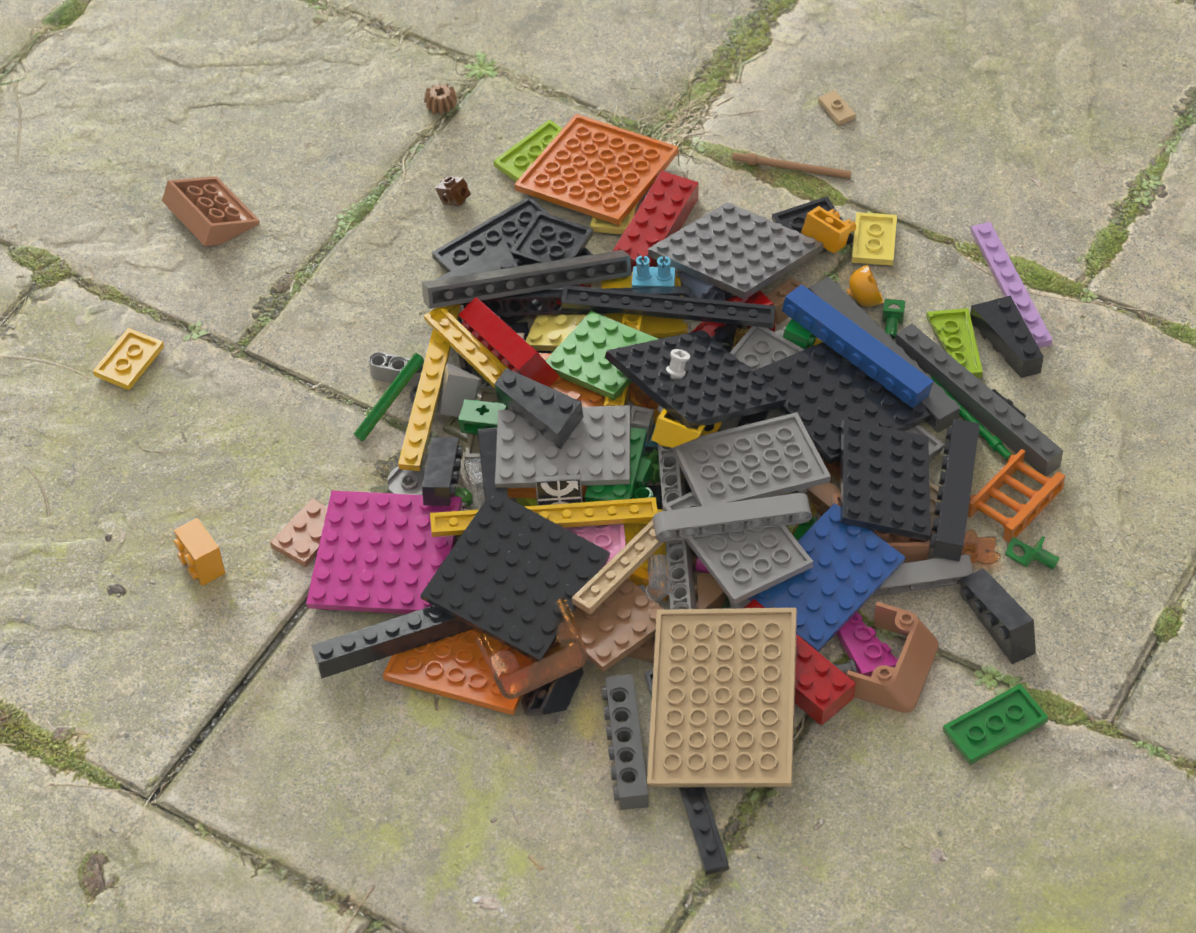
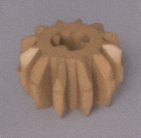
M439 83L437 86L432 84L431 88H427L424 103L428 111H432L433 114L440 113L442 115L443 112L450 113V110L455 109L457 95L454 87H449L448 83L445 85Z

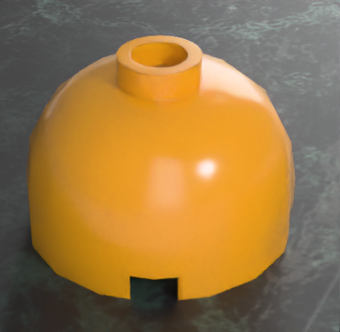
M865 265L854 271L849 279L850 288L846 289L848 295L862 307L871 308L884 303L870 267Z

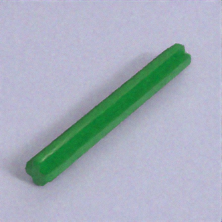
M418 353L413 354L354 432L357 439L364 441L423 364L424 359Z

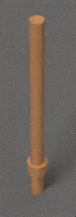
M733 152L732 160L747 162V165L756 166V164L846 179L851 178V171L760 157L754 153L747 155Z

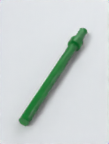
M931 376L932 380L939 387H942L946 394L952 400H955L960 407L959 415L965 421L980 423L937 380H935ZM980 423L978 434L988 442L987 445L994 452L997 451L1008 461L1012 454L1003 446V442L997 436H993Z

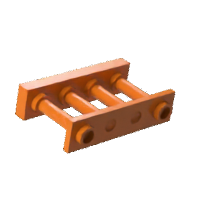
M1023 449L1016 455L1013 454L1008 459L1007 464L977 495H972L969 500L967 516L971 518L979 510L1003 525V529H1005L1003 539L1009 543L1013 537L1017 538L1063 490L1065 475L1059 471L1053 477L1047 478L1024 463L1025 450ZM1019 470L1042 484L1043 487L1039 491H1034L1012 476ZM1006 483L1030 498V501L1026 505H1021L1000 492L999 489ZM993 497L1016 511L1017 514L1013 518H1007L985 503Z

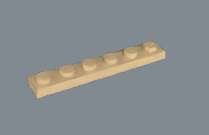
M653 520L572 597V604L591 614L664 543L656 538Z

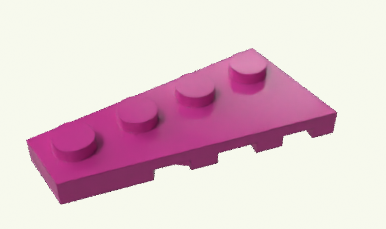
M858 612L836 633L849 659L854 660L857 673L871 677L874 669L878 666L886 665L895 668L899 657L897 659L891 653V648L886 643L883 644L876 637L877 633L872 627L865 625L862 621L863 617Z

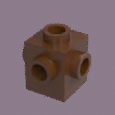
M447 176L435 187L442 204L460 206L471 195L467 182L461 177Z

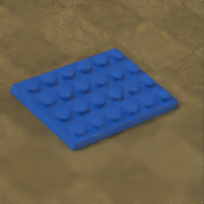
M835 503L798 540V543L812 559L813 567L748 598L749 601L755 599L765 608H797V635L818 652L905 561V556L871 530L840 523V507Z

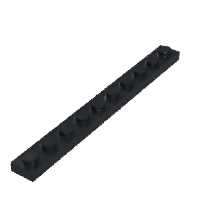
M564 285L561 307L764 328H773L776 306L568 285Z
M653 670L644 672L651 700ZM679 787L705 875L729 870V863L705 787Z

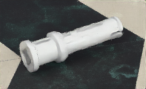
M674 349L671 351V362L666 370L671 374L670 378L682 379L685 377L684 369L686 362L690 359V355L686 351ZM659 405L658 411L661 413L663 408Z

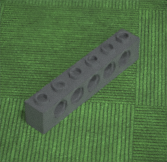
M633 674L605 677L606 686H602L601 689L602 699L607 700L608 706H604L605 720H610V726H606L607 740H612V746H608L609 760H614L615 766H610L612 781H617V786L613 787L614 801H619L620 810L649 807Z

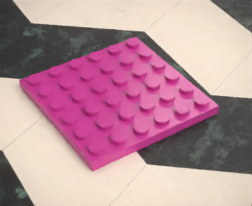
M331 490L306 601L307 608L409 614L433 606L421 599V593L454 547L456 535L432 537L430 513L461 511L462 498L453 497L450 506L423 505V495Z

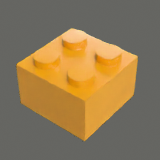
M198 518L174 530L176 539L173 542L179 551L177 556L182 565L186 564L189 567L188 572L193 580L197 579L203 586L226 574L219 546Z

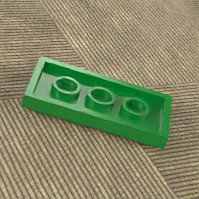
M630 427V484L587 486L586 502L632 499L648 435L647 429Z
M1018 684L943 725L942 731L971 765L1048 722L1049 717L1025 688Z

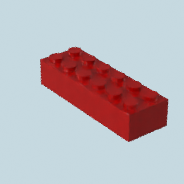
M660 172L613 251L623 250L630 255L631 272H633V266H637L636 258L638 256H642L643 261L644 256H647L650 260L649 267H658L657 260L648 256V248L682 228L699 199V182L668 172Z
M477 297L458 314L463 320L461 324L509 370L547 387H550L560 377L533 347Z
M754 599L744 608L765 607ZM797 635L795 704L822 726L854 699L856 683Z

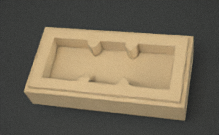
M835 90L818 97L819 104L838 126L856 119L855 112Z

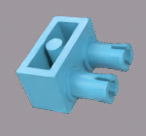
M642 256L636 258L637 266H633L632 288L675 286V268L670 267L671 260L669 257L665 256V261H663V256L657 259L658 267H649L650 260L647 256H644V261Z

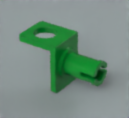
M884 300L882 322H886L885 333H888L892 339H896L898 323L903 324L904 300ZM891 305H897L900 309H893L888 307Z
M1044 536L1038 540L1033 548L1013 537L1005 551V556L1025 567H1028L1032 561L1037 560L1053 570L1060 557L1042 548L1046 538ZM1013 547H1021L1024 551V555H1015L1013 552Z

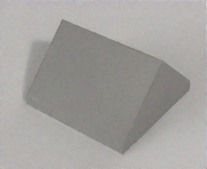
M450 363L446 364L438 399L439 413L459 417L464 399L477 400L481 378Z

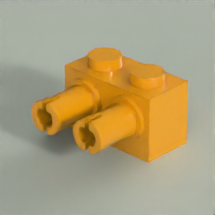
M818 206L807 213L801 233L822 242L826 250L836 253L846 245L849 233L856 230V223L854 221L851 222V219L845 222L842 221L839 212H835V209L826 211Z

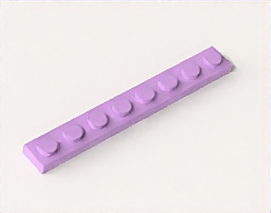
M991 222L971 226V234L1004 297L1011 295L1038 347L1042 348L1052 345L1053 339Z

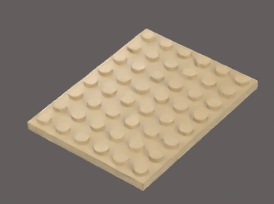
M797 608L657 610L647 773L648 787H792Z

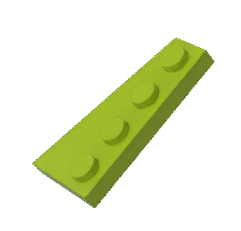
M549 119L493 161L494 167L517 182L563 128Z
M969 308L928 311L926 318L944 350L975 377L982 378L983 371Z

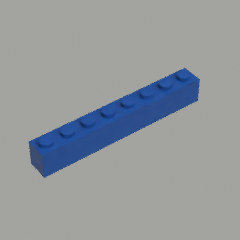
M801 284L785 296L782 312L837 353L844 356L853 365L859 367L869 377L879 382L885 389L892 392L910 407H915L929 396L933 380Z

